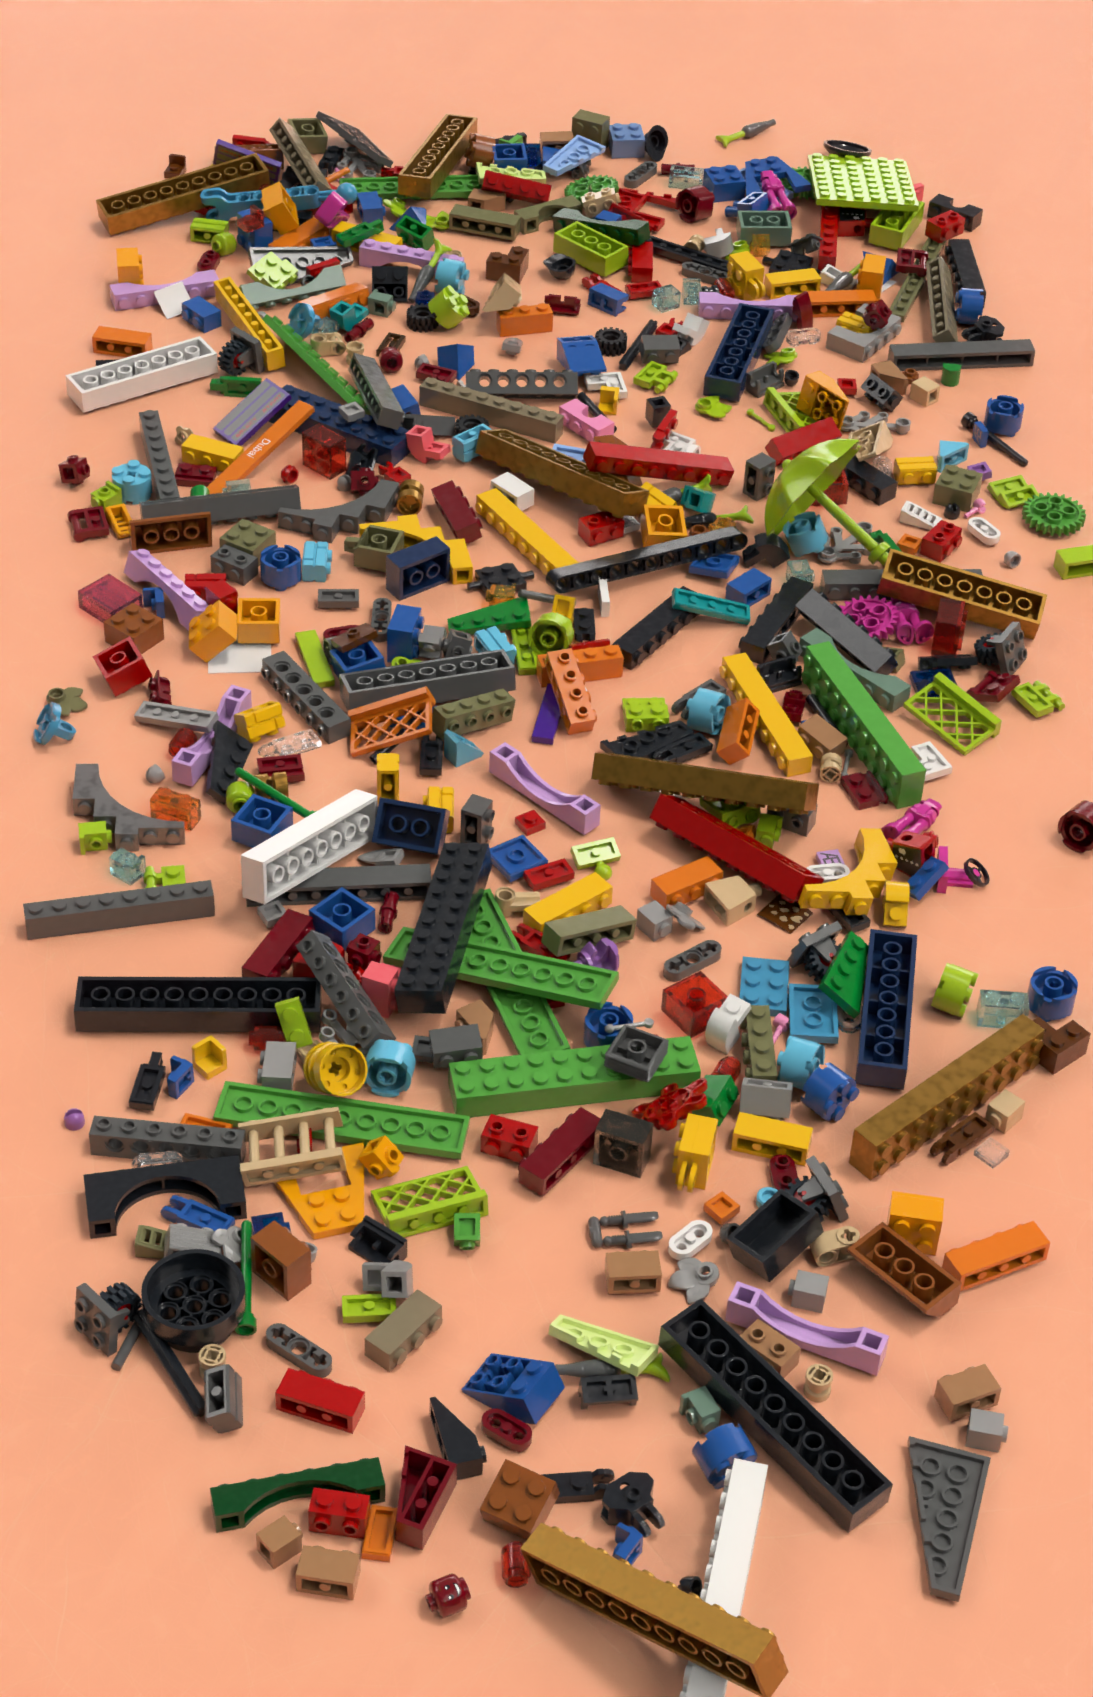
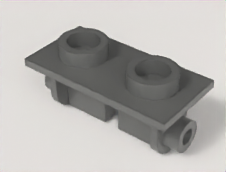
M591 160L575 167L571 173L574 179L586 178L589 174Z
M811 233L807 234L806 237L794 240L792 243L787 244L786 247L791 248L793 253L805 255V253L809 254L818 250L820 247L819 241H822L823 238Z

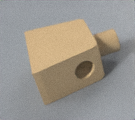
M741 876L728 877L705 883L703 900L722 922L729 926L755 910L756 897L762 895V888L757 882L748 885Z

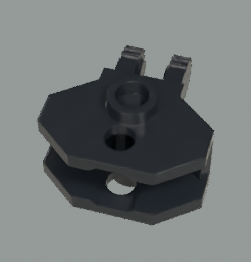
M986 315L980 316L978 322L974 323V327L963 330L961 336L965 340L967 339V341L1002 340L999 337L1003 336L1005 327L996 318Z
M628 1472L608 1484L602 1500L604 1506L601 1518L608 1525H617L621 1522L626 1526H632L639 1533L643 1534L644 1538L651 1535L650 1527L645 1522L646 1519L658 1529L664 1527V1518L653 1505V1478L645 1472ZM621 1485H627L626 1487L622 1488V1490L620 1489Z

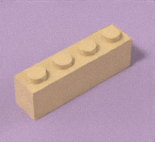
M504 272L494 285L482 310L484 312L508 310L512 306L517 307L522 300L521 285Z

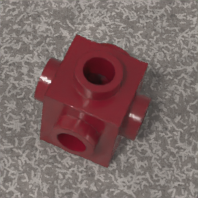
M880 299L875 303H870L865 308L866 311L862 318L872 331L878 327L882 329L888 324L892 311Z
M71 455L67 457V460L58 464L62 483L77 485L83 483V480L90 476V466L87 463L86 457L79 458L78 455Z
M359 468V471H351V493H359V496H363L379 482V477L375 476V471H371V468Z
M359 933L354 940L349 942L346 948L348 963L353 965V970L359 966L365 970L371 961L380 963L382 952H380L379 940Z

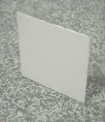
M237 637L235 642L208 662V674L261 672L262 659L271 656V644L238 643Z

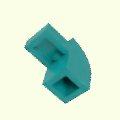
M342 300L329 309L331 322L347 332L369 315L367 308L357 303L350 305Z
M685 485L680 504L698 512H711L716 494Z

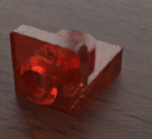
M254 204L251 205L250 215H245L236 220L237 227L246 233L264 227L265 216L263 210Z

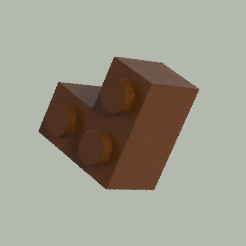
M512 246L508 255L500 252H491L486 260V279L498 281L505 272L520 284L528 269L529 249L521 246Z
M1040 1017L1032 1020L1045 1029L1044 1043L1039 1054V1064L1054 1075L1086 1054L1091 1033L1074 1020L1058 1030L1054 1029Z

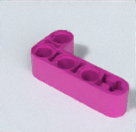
M333 191L315 213L314 217L327 228H334L340 221L347 222L350 218V215L344 211L348 202Z

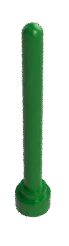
M240 767L235 769V774L279 803L293 807V811L303 818L317 812L307 810Z
M245 1220L241 1224V1272L245 1281L246 1309L240 1324L235 1329L237 1334L243 1336L252 1335L257 1331V1319L251 1313L252 1223L249 1220Z

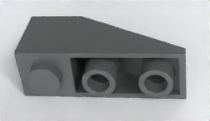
M405 414L404 422L399 426L410 430L415 425L431 427L433 436H455V417Z

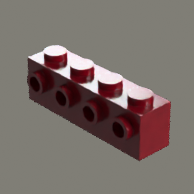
M453 480L431 489L435 503L456 539L464 538L467 544L482 537L480 531L483 528L481 521L478 517L476 518L474 509L470 507L460 486L456 487Z
M287 909L242 966V977H281L285 970H289L293 959L299 952L296 945L311 930L315 931V928H313V917Z
M582 1107L574 1114H569L565 1122L559 1128H555L543 1143H539L530 1156L521 1160L518 1165V1183L543 1197L604 1138L605 1121Z

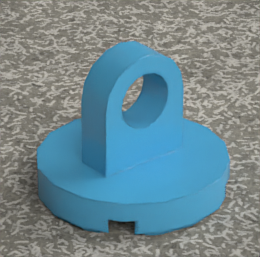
M297 303L289 313L288 319H290V324L288 325L295 330L293 333L296 332L303 338H306L310 333L320 331L323 327L320 316L314 313V309L310 304Z
M50 702L40 712L36 723L39 725L38 730L35 729L33 732L35 742L45 745L53 735L66 740H72L76 729L68 722L60 719L61 706L59 704Z

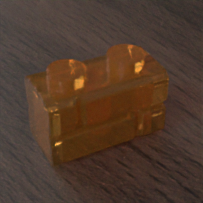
M159 787L150 798L151 818L166 821H184L185 829L190 831L194 829L201 819L200 799L191 797L188 794H181L169 788Z

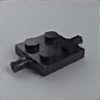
M780 250L775 258L764 256L762 263L771 265L769 273L811 268L813 257L793 253L788 250Z
M513 563L483 567L482 569L475 570L477 581L468 582L467 589L469 591L483 590L488 597L516 592L520 589L527 590V582L525 580L534 579L533 570L520 572Z

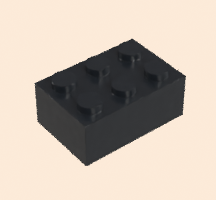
M780 1188L726 1239L734 1259L770 1282L824 1231L817 1211Z

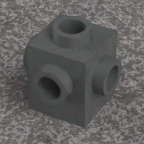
M450 628L447 638H444L442 641L441 650L443 651L444 658L471 654L473 646H471L473 642L471 635Z
M791 630L774 636L766 646L773 660L794 655L797 662V658L803 652L800 643L795 639Z

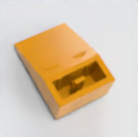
M819 370L805 375L796 408L816 421L832 417L838 429L841 430L849 400L834 379Z

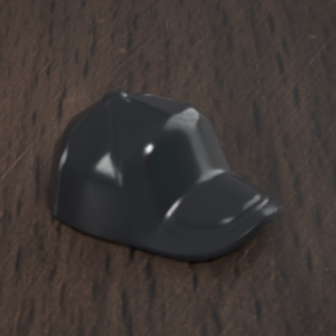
M557 253L544 260L543 263L556 279L567 280L574 274L576 261L572 257Z

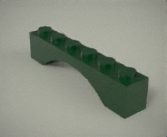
M563 208L552 216L554 232L578 221L624 244L640 246L650 238L649 221L636 219L602 221L588 218L578 210Z
M379 1457L362 1458L354 1462L335 1463L321 1468H308L299 1472L280 1473L271 1477L253 1478L244 1482L211 1487V1507L216 1533L245 1528L255 1517L282 1502L312 1497L314 1487L370 1495V1504L385 1502V1481Z

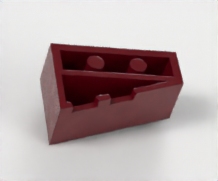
M405 1445L396 1517V1541L423 1550L457 1484L456 1463Z

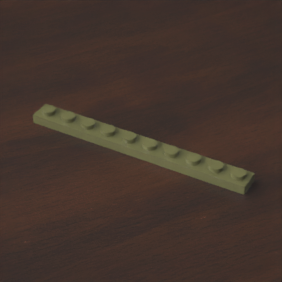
M928 237L922 250L927 251L929 254L926 263L939 257L947 240L938 243ZM916 259L915 265H919V259ZM909 273L890 307L892 314L901 317V322L905 321L927 280V275L919 277L916 273Z

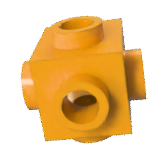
M384 1135L369 1141L358 1159L368 1169L369 1173L378 1180L386 1176L392 1177L399 1171V1164L405 1156Z

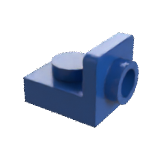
M331 236L310 239L311 247L337 246V243L333 242Z
M160 587L143 588L144 607L152 606V611L156 610L158 617L165 618L163 590Z
M173 1055L170 1058L171 1073L167 1078L168 1093L170 1097L178 1099L194 1082L193 1064L188 1060Z
M619 1522L615 1530V1542L618 1544L613 1552V1557L618 1560L621 1558L625 1559L633 1565L642 1553L643 1534L639 1533L636 1528Z

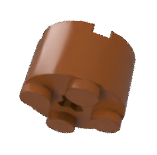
M470 133L469 148L465 149L464 157L467 158L466 166L476 168V162H481L482 166L490 167L495 153L492 146L495 147L496 145L495 137Z

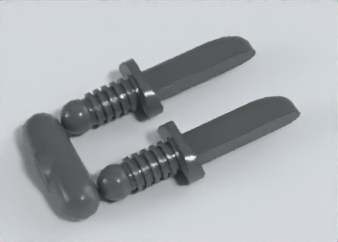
M624 1210L620 1212L621 1216H603L600 1220L592 1216L588 1220L589 1237L595 1248L601 1247L604 1243L606 1246L626 1244L628 1249L632 1248V1243L654 1242L663 1237L661 1231L629 1233V1230L624 1231L625 1236L612 1235V1237L606 1236L602 1239L600 1224L602 1226L622 1224L625 1229L628 1228L629 1223L657 1220L659 1215L656 1211L626 1214Z

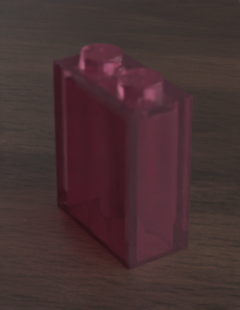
M107 574L78 590L79 608L102 623L131 603L143 608L142 594L111 574Z

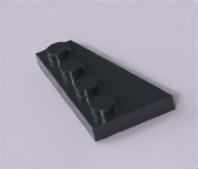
M217 720L213 725L214 737L211 741L213 749L209 759L211 767L207 776L206 793L224 805L226 803L228 786L239 778L235 774V769L238 767L243 769L253 744Z
M679 720L656 726L654 731L641 730L637 731L635 736L627 737L622 735L618 736L616 741H600V748L605 753L652 759L653 753L664 748L666 745L694 735V731Z

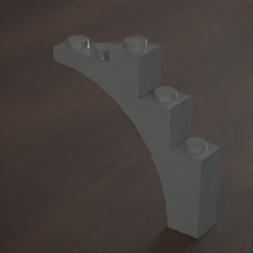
M381 479L367 494L339 506L312 510L280 507L278 510V528L312 534L313 540L327 543L334 541L339 530L359 534V524H364L366 521L377 523L388 520L397 504L400 483Z

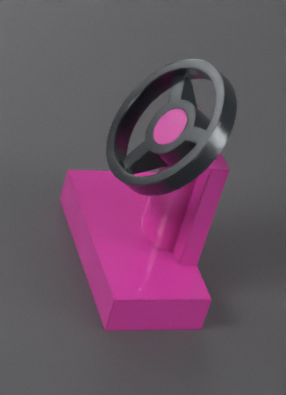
M939 846L937 859L945 862L947 866L948 846ZM969 858L964 862V869L949 868L936 882L937 893L946 894L947 886L973 888L974 883L979 887H985L989 883L990 878L987 870L979 861ZM968 863H973L978 867V869L975 867L971 868L970 866H968ZM980 871L982 872V874H983V876H984L985 883H982V881H981V879H980V878H981V873H980Z

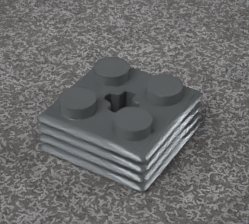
M625 1024L605 1053L604 1066L613 1069L615 1072L632 1076L639 1081L649 1082L668 1053L669 1040Z

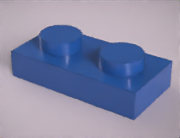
M931 856L915 875L908 880L910 897L920 901L949 869L947 864Z

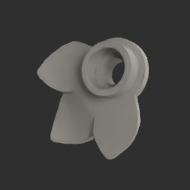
M679 901L676 905L667 904L666 909L685 928L694 930L696 926L702 930L705 929L699 921L690 916L693 910Z
M231 1226L227 1230L221 1228L215 1230L211 1240L223 1247L224 1256L234 1263H241V1228Z
M684 1258L677 1262L679 1270L670 1277L668 1287L686 1290L688 1304H694L699 1299H704L708 1296L710 1287L714 1286L719 1279V1269L712 1262H701L696 1258Z

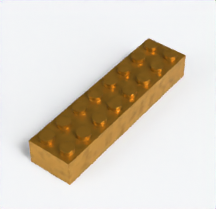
M891 548L877 590L878 594L1002 631H1005L1011 622H1020L1024 637L1034 640L1040 626L1047 599V594Z

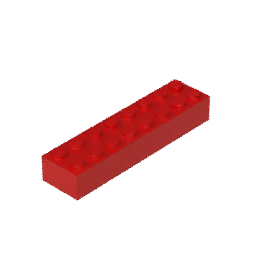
M660 794L649 817L656 821L655 825L666 831L670 829L674 832V837L683 841L685 839L691 841V846L695 849L708 851V856L717 861L724 860L727 862L726 866L737 872L739 870L745 872L747 879L754 882L759 880L764 883L763 887L774 893L776 891L782 894L781 898L790 903H794V901L798 903L804 885L822 884L825 879L681 797Z

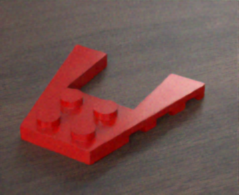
M619 188L621 203H618V205L649 221V227L653 231L658 232L665 225V218L638 212L646 202L677 209L676 198H672V194L656 196L654 192L640 194L638 190Z

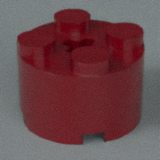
M703 185L683 189L676 197V208L680 210V218L690 223L711 217L715 196Z
M1087 800L1076 804L1058 822V833L1062 834L1064 838L1062 840L1063 843L1075 852L1084 853L1093 849V803Z

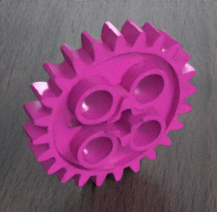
M868 595L867 599H864L863 596H860L859 600L852 598L851 603L845 601V606L839 605L844 615L847 613L851 615L856 621L855 624L857 626L863 625L868 630L870 637L876 636L880 641L881 638L887 640L888 635H894V630H896L897 625L900 623L897 606L892 605V601L886 602V598L879 600V596H876L874 599H871V596Z

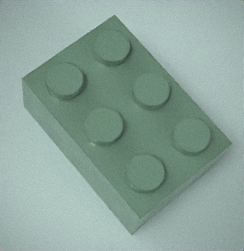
M737 211L736 231L738 241H747L749 247H785L791 243L792 236L789 212Z

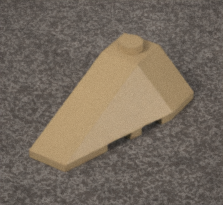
M885 420L850 432L848 439L860 440L858 445L862 447L855 454L859 462L886 452L891 448L893 437Z

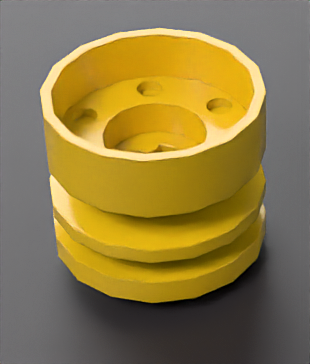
M330 1041L318 1043L312 1047L306 1055L303 1064L304 1077L309 1086L318 1092L341 1097L352 1095L360 1090L366 1081L368 1072L367 1061L360 1050L355 1046Z

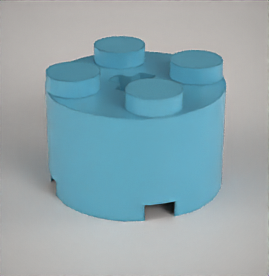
M442 258L443 261L439 262L435 274V279L438 280V285H435L436 293L450 285L457 293L464 294L465 280L469 279L470 271L466 269V263Z
M130 460L126 464L112 468V483L121 488L122 503L126 504V501H129L136 505L139 502H146L151 498L152 478L151 471L147 466L140 464L138 460Z
M804 512L796 515L793 522L790 523L788 521L784 525L783 532L796 557L812 552L819 553L824 550V545L828 540V533L819 514L817 516L815 512Z
M699 687L694 697L689 698L686 709L689 711L687 726L700 732L719 735L726 709L731 705L730 697L721 692Z
M790 1035L786 1042L785 1052L780 1051L777 1058V1065L781 1066L777 1081L791 1082L793 1087L803 1090L810 1075L819 1068L820 1064L824 1065V1045Z
M378 1039L374 1042L366 1057L368 1072L364 1082L365 1085L367 1083L372 1088L371 1091L382 1097L399 1096L400 1092L409 1089L416 1065V1058L412 1052L413 1048L411 1045Z

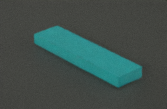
M675 587L672 590V608L748 625L751 621L750 605Z

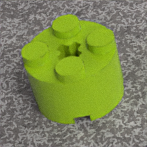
M450 285L441 290L428 303L431 314L435 313L437 316L436 321L446 329H453L470 314L467 298L463 294L459 295Z
M559 613L542 614L529 630L528 644L530 648L536 652V655L568 649L574 638L571 620Z
M947 963L931 1006L963 1018L967 1007L963 1002H969L973 989L969 988V986H975L979 974Z

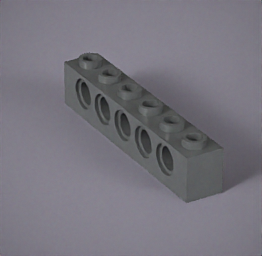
M471 369L466 371V387L503 398L577 399L578 372H573V370L555 372V370L551 369L544 370V372H536L534 369H528L525 372H518L516 369H509L507 372H499L498 369L481 372L480 369ZM481 380H487L490 384L486 387H483L480 385L479 382ZM500 380H506L508 382V385L505 387H501L498 384V382ZM524 380L527 385L520 387L516 382ZM537 380H542L545 383V385L543 387H538L535 384V382ZM560 380L564 385L556 387L554 381Z
M285 651L262 659L261 674L263 678L268 680L274 690L278 691L284 697V700L294 707L296 713L300 714L307 724L317 731L319 737L323 738L328 744H331L351 735V718Z
M311 930L296 947L361 1047L369 1051L378 1039L395 1041L396 1037L331 939L326 935Z
M94 1116L89 1132L91 1155L179 1163L238 1155L239 1162L243 1163L246 1154L245 1130Z

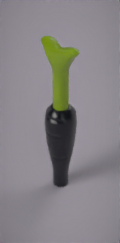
M745 505L737 513L716 515L713 512H706L685 518L686 528H691L694 525H703L706 528H711L721 522L740 520L753 524L754 520L747 513L748 507Z

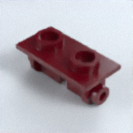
M545 295L544 302L550 305L553 313L579 315L581 299H577L576 296H565L564 301H561V295Z
M157 670L154 678L151 677L148 683V689L150 690L149 702L172 705L170 681L166 677H160L159 670Z

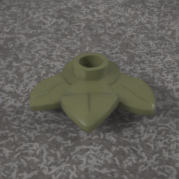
M53 688L49 690L46 696L47 703L54 702L61 706V716H69L71 712H81L88 707V704L80 698L83 693L81 688Z

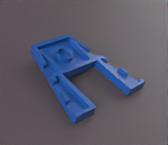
M777 156L752 159L745 162L746 196L752 192H762L757 182H761V172L772 170L779 179L787 178L795 193L811 190V183Z

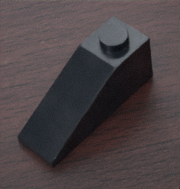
M431 1397L429 1415L442 1458L457 1464V1480L482 1475L483 1463L487 1462L484 1446H479L476 1435L436 1397Z

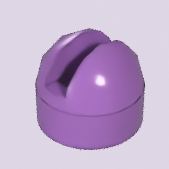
M77 1108L69 1109L64 1116L65 1127L73 1131L81 1129L85 1124L82 1111Z

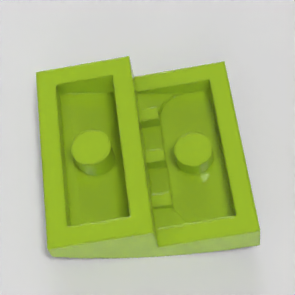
M1022 475L990 482L987 486L991 495L1006 509L1024 505V502L1028 498H1032L1033 495L1039 497V493L1034 485H1028Z

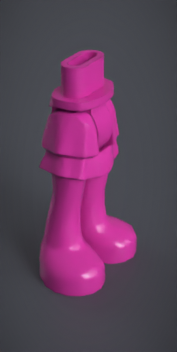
M772 170L762 171L760 174L762 190L768 193V201L770 203L767 211H788L790 220L797 215V208L786 196L784 185H782V182Z
M891 598L892 605H896L897 610H899L900 623L895 630L898 640L908 645L913 642L914 637L918 644L928 641L934 634L932 623L928 620L920 621V613L914 604Z
M930 798L926 801L922 800L908 808L902 818L886 824L881 830L886 840L888 838H897L902 834L903 830L920 834L923 831H927L934 824L942 806L939 802Z

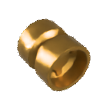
M408 479L403 481L399 487L397 508L404 515L418 514L422 509L424 487L419 481Z
M286 772L273 773L270 777L267 773L254 775L289 798ZM255 787L256 795H259L270 800L272 799V797L268 796L267 794H265L264 792L260 791Z

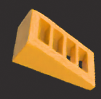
M125 504L105 507L106 520L118 539L129 537L128 524L132 519Z

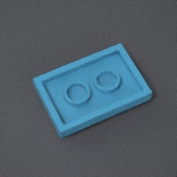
M743 957L739 998L751 1005H769L770 1016L776 1017L779 1013L786 1016L790 961Z
M789 983V1036L817 1043L838 1044L837 1004L818 988L819 985Z

